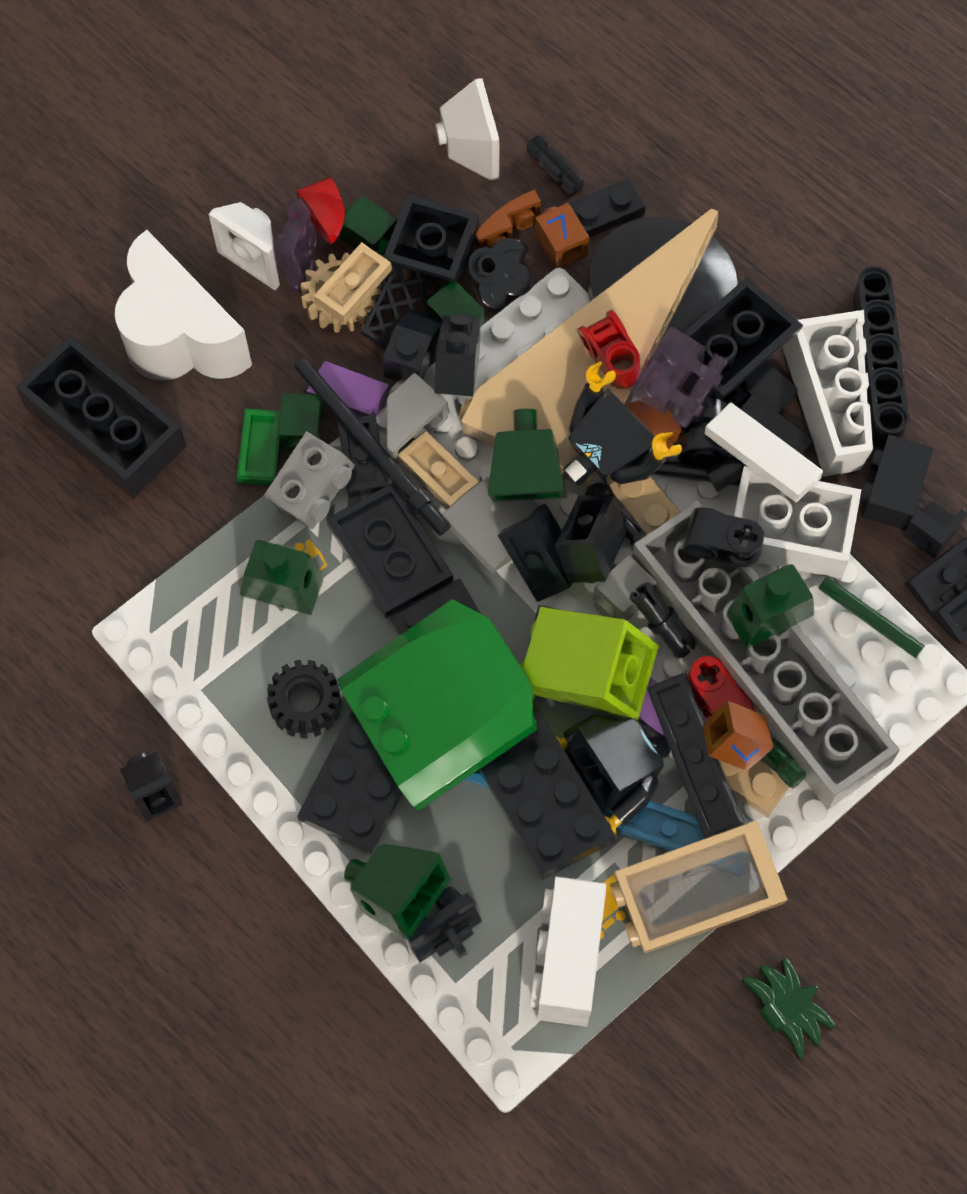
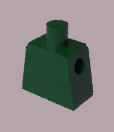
M514 410V431L497 432L495 436L488 496L493 502L567 498L565 481L553 431L551 429L537 430V410Z
M256 540L243 575L240 596L312 615L323 583V577L311 555L283 547L279 544Z
M788 564L744 586L739 591L726 616L745 648L748 649L814 616V598L793 564ZM752 612L753 620L750 619L748 613Z
M390 844L378 846L367 862L352 859L344 871L345 881L351 884L350 891L360 910L365 915L407 940L412 936L451 881V877L439 853Z

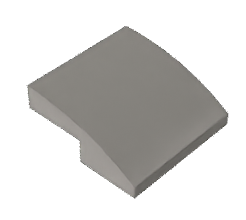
M489 476L457 500L442 516L451 525L449 530L493 573L512 561L498 534L504 528L528 518L539 505L534 500L493 502L488 496Z

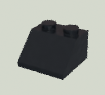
M408 194L384 258L393 265L455 282L466 270L467 258L476 248V232L480 228L479 214Z

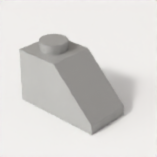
M416 373L412 374L406 381H398L391 388L387 397V452L397 464H399L398 454L425 431L431 435L448 419V401L440 394L435 393V390Z

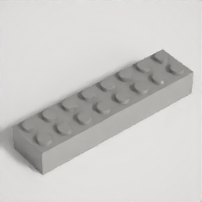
M697 501L634 543L632 558L657 581L656 593L667 607H673L678 613L677 620L691 638L696 641L702 652L706 656H713L719 659L738 687L748 696L755 712L767 717L771 739L824 806L830 809L890 766L900 749L798 624L748 649L745 648L726 614L739 591L744 586L760 579V577L751 566L738 567L712 559H701L683 550L682 547L692 511L695 508L702 507ZM752 612L748 613L750 619L753 620Z

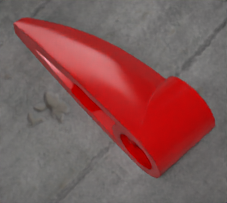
M331 177L296 190V195L308 222L328 243L332 244L336 241L343 226L345 208L335 182Z

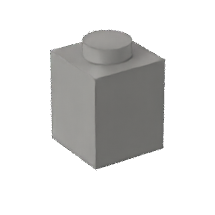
M628 555L609 572L605 582H598L595 585L594 606L602 616L626 619L628 621L639 610L629 599L630 594L635 592L639 596L640 594L636 591V588L647 582L651 583L653 589L656 590L657 581Z

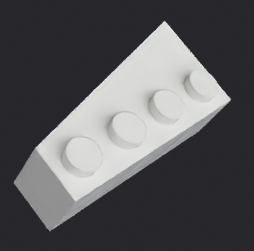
M864 310L800 319L798 321L803 324L802 329L782 347L794 385L798 389L797 394L821 469L823 470V475L825 477L860 471L873 450L870 405L867 404L869 381L868 373H865L864 356L867 351L866 338H863Z

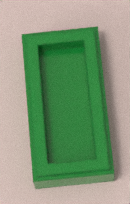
M245 409L237 471L238 484L271 485L276 478L281 448L278 435L281 411Z

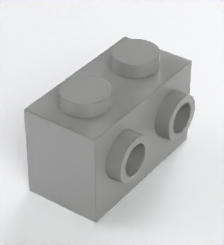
M306 431L263 497L278 509L313 530L317 522L322 521L328 514L330 503L339 489L344 488L348 484L355 464L342 452Z

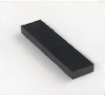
M681 673L647 687L704 838L706 839L745 825L720 760L708 756L703 729L705 721L687 675Z

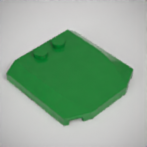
M453 599L337 679L341 692L397 786L411 805L418 811L537 730V721L534 719L533 699H535L534 685L494 623L488 617Z

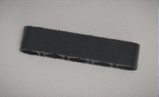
M871 266L864 269L859 275L853 294L854 311L864 310L863 338H866L867 351L864 357L865 373H868L869 381L867 404L870 405L872 443L883 448L888 435L902 438L908 424L909 415L892 278L887 270L878 266ZM866 288H874L878 292H870ZM870 321H878L883 326H875ZM873 354H881L887 360H879ZM876 388H885L892 394H883ZM881 422H889L896 429H887L882 426Z

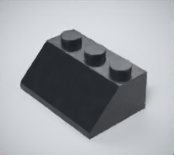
M746 277L667 346L663 370L690 394L723 400L802 329L803 324Z

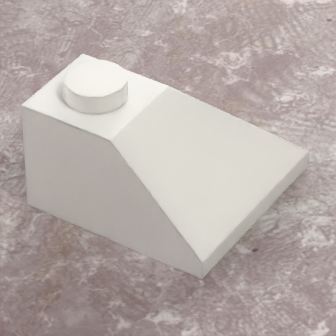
M479 78L472 81L440 107V123H435V131L438 144H445L450 159L491 181L499 180V137L483 79Z
M242 202L214 208L209 213L217 252L273 290H276L280 284L269 217L260 209H251Z

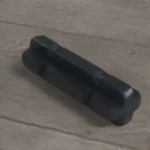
M536 135L533 139L529 140L526 149L527 153L534 160H540L538 164L557 183L562 182L561 187L568 194L574 195L583 188L584 178L576 170L571 171L572 166L553 147L548 148L549 143L542 136Z

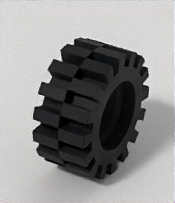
M301 660L294 661L295 667L290 668L288 664H285L281 667L282 673L280 675L275 672L272 676L273 684H269L267 689L269 695L267 697L268 706L277 726L281 730L285 728L288 735L294 737L295 733H300L301 738H308V733L314 732V736L317 737L321 735L322 728L325 727L328 731L333 726L332 720H337L340 715L339 708H341L342 701L339 684H337L334 674H329L328 668L323 664L320 667H316L315 661L308 660L307 665H302ZM300 686L313 687L320 694L318 705L309 712H298L289 704L291 693Z

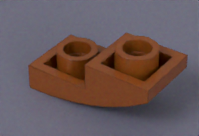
M535 189L510 201L482 224L476 232V249L480 247L491 248L500 239H513V230H524L535 223V217L540 215L541 201Z

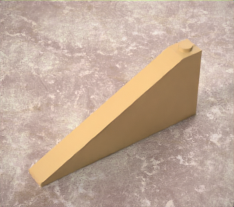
M711 208L477 389L473 399L468 397L461 407L459 419H461L463 433L494 447L497 432L514 431V410L535 409L537 410V430L551 429L553 431L563 477L573 482L563 471V468L579 455L569 442L570 432L568 428L576 401L587 383L586 371L591 365L597 363L585 349L578 335L577 328L582 325L586 328L605 318L606 312L611 309L618 315L628 336L640 354V378L635 385L626 389H619L611 384H607L602 388L604 391L609 388L624 405L631 403L717 228L718 211ZM621 360L613 366L618 370H625L631 367L632 364ZM599 367L598 375L601 379H604L605 375ZM596 472L589 476L580 486L588 488Z

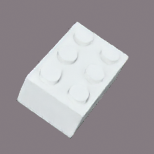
M744 466L733 516L753 520L762 527L764 541L758 562L779 567L793 564L799 571L842 579L849 562L861 489L818 481L796 503L751 468ZM742 540L739 546L747 547L750 541Z
M556 877L554 890L545 889L541 924L549 925V931L540 930L536 965L544 966L543 974L534 972L530 1007L538 1008L537 1020L583 1027L588 1026L592 1009L607 884Z

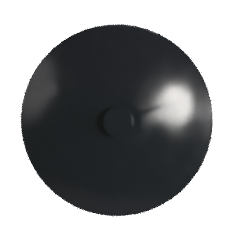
M648 217L630 221L610 232L598 245L591 260L587 283L590 301L691 224L673 218ZM714 237L711 238L656 351L666 352L669 344L737 286L736 271L731 258Z

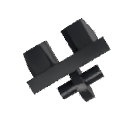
M452 886L445 888L435 902L440 911L428 919L425 916L412 936L407 940L413 955L419 963L434 953L440 958L452 950L459 959L467 954L462 942L473 936L472 928L482 922L475 908L476 904L468 892L462 896Z

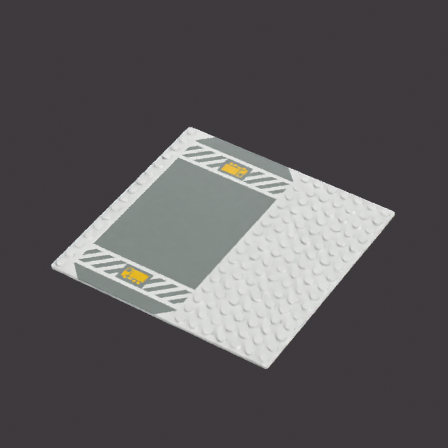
M562 268L554 269L536 283L529 292L518 297L481 326L480 355L473 396L440 394L448 401V419L431 436L471 473L479 483L490 476L494 447L463 433L461 419H459L461 407L468 397L473 399L477 389L590 302L589 294ZM652 358L631 403L660 394L679 423L680 405L693 397ZM436 362L428 367L423 379L434 390ZM386 400L376 418L380 443L387 451ZM339 436L329 445L342 452ZM728 452V458L732 457L733 455ZM678 455L666 457V461L680 462L677 458ZM399 463L398 465L419 489L424 488L434 500L432 505L442 515L447 508ZM597 473L591 485L594 483L606 484ZM385 474L386 486H387V485H389V484H391V483H393V482H392V481L389 479V477ZM651 475L681 512L698 501L702 507L711 508L723 514L733 516L739 486L728 485L717 493L711 482ZM564 479L567 498L534 500L539 506L543 504L548 506L561 530L569 517L577 497L585 496L587 488L580 485L577 486L567 479ZM346 486L339 489L330 503L328 514L322 521L317 522L313 530L278 509L262 496L96 625L92 630V634L100 646L501 1112L508 1113L715 929L643 954L640 946L633 948L624 926L625 923L631 922L626 906L617 907L610 884L617 882L614 876L615 871L665 854L667 851L617 834L616 842L542 880L490 789L466 780L457 784L420 811L415 809L402 793L372 854L382 844L433 851L440 854L451 877V881L446 888L452 886L462 896L468 892L474 900L475 908L482 920L481 923L472 928L474 935L462 942L467 954L459 959L450 950L440 958L434 953L419 963L413 955L407 939L365 915L360 910L350 891L351 884L345 881L344 871L352 859L367 862L372 854L300 822L297 818L352 708L340 690L342 701L341 708H339L340 715L337 720H332L333 726L328 731L325 727L322 728L321 735L317 737L314 736V732L308 733V738H301L300 733H295L293 737L287 734L285 728L281 730L277 726L275 719L273 720L267 701L269 696L267 689L269 684H273L272 676L275 672L280 675L282 673L281 667L285 664H288L290 668L295 667L294 661L301 660L302 665H307L308 660L315 661L316 667H320L323 664L328 668L329 674H334L338 684L337 679L400 636L391 621V617H384L327 526L326 518L371 494L349 497ZM617 499L620 510L640 530H643L640 527V525L636 522V520L631 516V514L626 510V508L621 504V502ZM421 515L416 516L453 573L454 581L459 578L461 579L481 614L488 617L494 623L520 665L523 659L526 658L531 637V627L535 620L538 605L602 616L594 606L595 601L593 600L594 588L598 582L573 583L569 589L537 602L513 561L491 573L450 530L438 536ZM624 537L611 570L628 555L632 557L633 546H631L630 541L626 537ZM256 540L279 544L283 547L311 555L323 577V583L312 615L240 596L243 575ZM851 554L842 579L829 578L921 642L925 647L915 659L820 591L818 588L827 576L797 570L814 598V616L798 623V625L900 751L890 766L830 809H827L772 740L773 748L760 761L791 780V786L769 818L735 797L745 824L758 821L777 873L784 869L967 706V669ZM756 562L751 566L760 578L782 568ZM640 610L628 620L629 623L659 645L650 676L658 683L681 673L687 675L692 664L698 658L706 656L697 644L694 649L686 645L690 653L683 658L677 659L659 634H653L648 628L649 622ZM700 674L698 680L700 682L708 680L711 683L713 678L710 675L703 677ZM310 686L296 688L289 697L290 706L298 712H309L316 708L320 701V694ZM537 695L533 699L554 735L559 738L564 736V731L593 715L619 721L627 720ZM638 721L648 738L657 735ZM670 750L669 756L663 759L664 767L657 776L659 785L651 801L696 816ZM747 857L741 877L705 865L642 888L640 899L649 923L652 926L659 927L753 893L758 889L759 884L750 859ZM556 877L607 884L592 1009L587 1027L537 1020L538 1008L530 1007L534 972L543 974L544 966L536 965L540 930L549 931V925L541 924L545 889L554 890ZM436 903L426 914L427 919L440 911Z

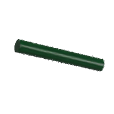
M828 576L818 588L820 591L915 659L924 649L925 645Z

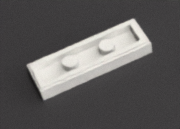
M733 403L728 404L706 425L705 435L796 503L822 477V469Z

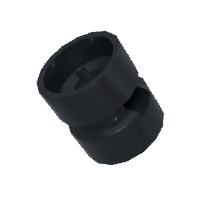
M700 397L686 400L680 405L679 425L681 426L682 433L679 434L678 445H681L682 451L678 454L677 458L681 463L714 467L728 459V451L704 434L706 425L727 406V403L714 398Z

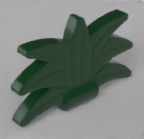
M783 958L781 961L783 975L768 966L762 965L759 970L768 985L751 977H743L742 983L759 998L763 1006L759 1012L775 1033L780 1030L787 1037L793 1047L796 1058L800 1060L804 1055L802 1032L815 1047H818L821 1043L818 1023L829 1030H832L835 1024L819 1006L810 1001L817 992L818 987L808 986L801 988L793 966L787 958Z

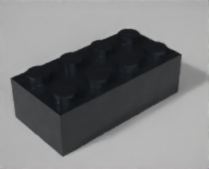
M71 335L16 386L23 405L28 411L132 499L186 447L181 427Z

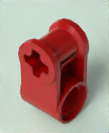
M612 309L606 312L605 318L586 328L582 325L577 328L578 335L589 355L597 363L602 362L600 369L604 375L612 370L615 372V380L610 383L612 386L626 389L638 382L641 372L640 354L628 336L620 318ZM621 360L632 364L631 367L625 370H618L613 365Z
M703 656L692 664L687 678L704 717L709 719L727 701L755 711L748 696L738 687L719 659L713 656ZM700 674L703 677L710 675L713 680L711 683L708 680L700 682L698 677Z

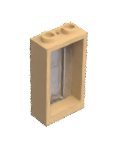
M757 820L617 870L614 875L617 882L610 884L617 907L626 906L631 922L625 923L624 926L633 948L640 946L643 954L774 908L788 900Z

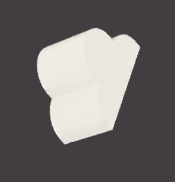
M148 230L138 236L132 243L127 255V267L132 284L120 295L115 307L116 324L132 367L142 376L158 381L176 379L189 372L192 368H195L205 376L218 379L237 376L250 368L252 362L244 329Z

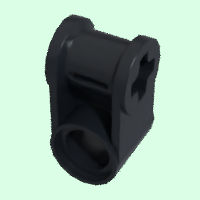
M698 507L692 511L682 548L686 553L697 558L712 559L738 567H749L758 562L761 556L764 533L762 527L753 520L723 514L711 508ZM742 540L750 541L747 547L739 546Z

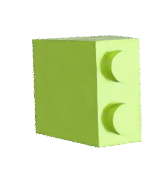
M540 607L537 620L534 621L531 627V641L521 667L534 685V694L537 696L627 720L633 719L638 722L659 645L626 619Z

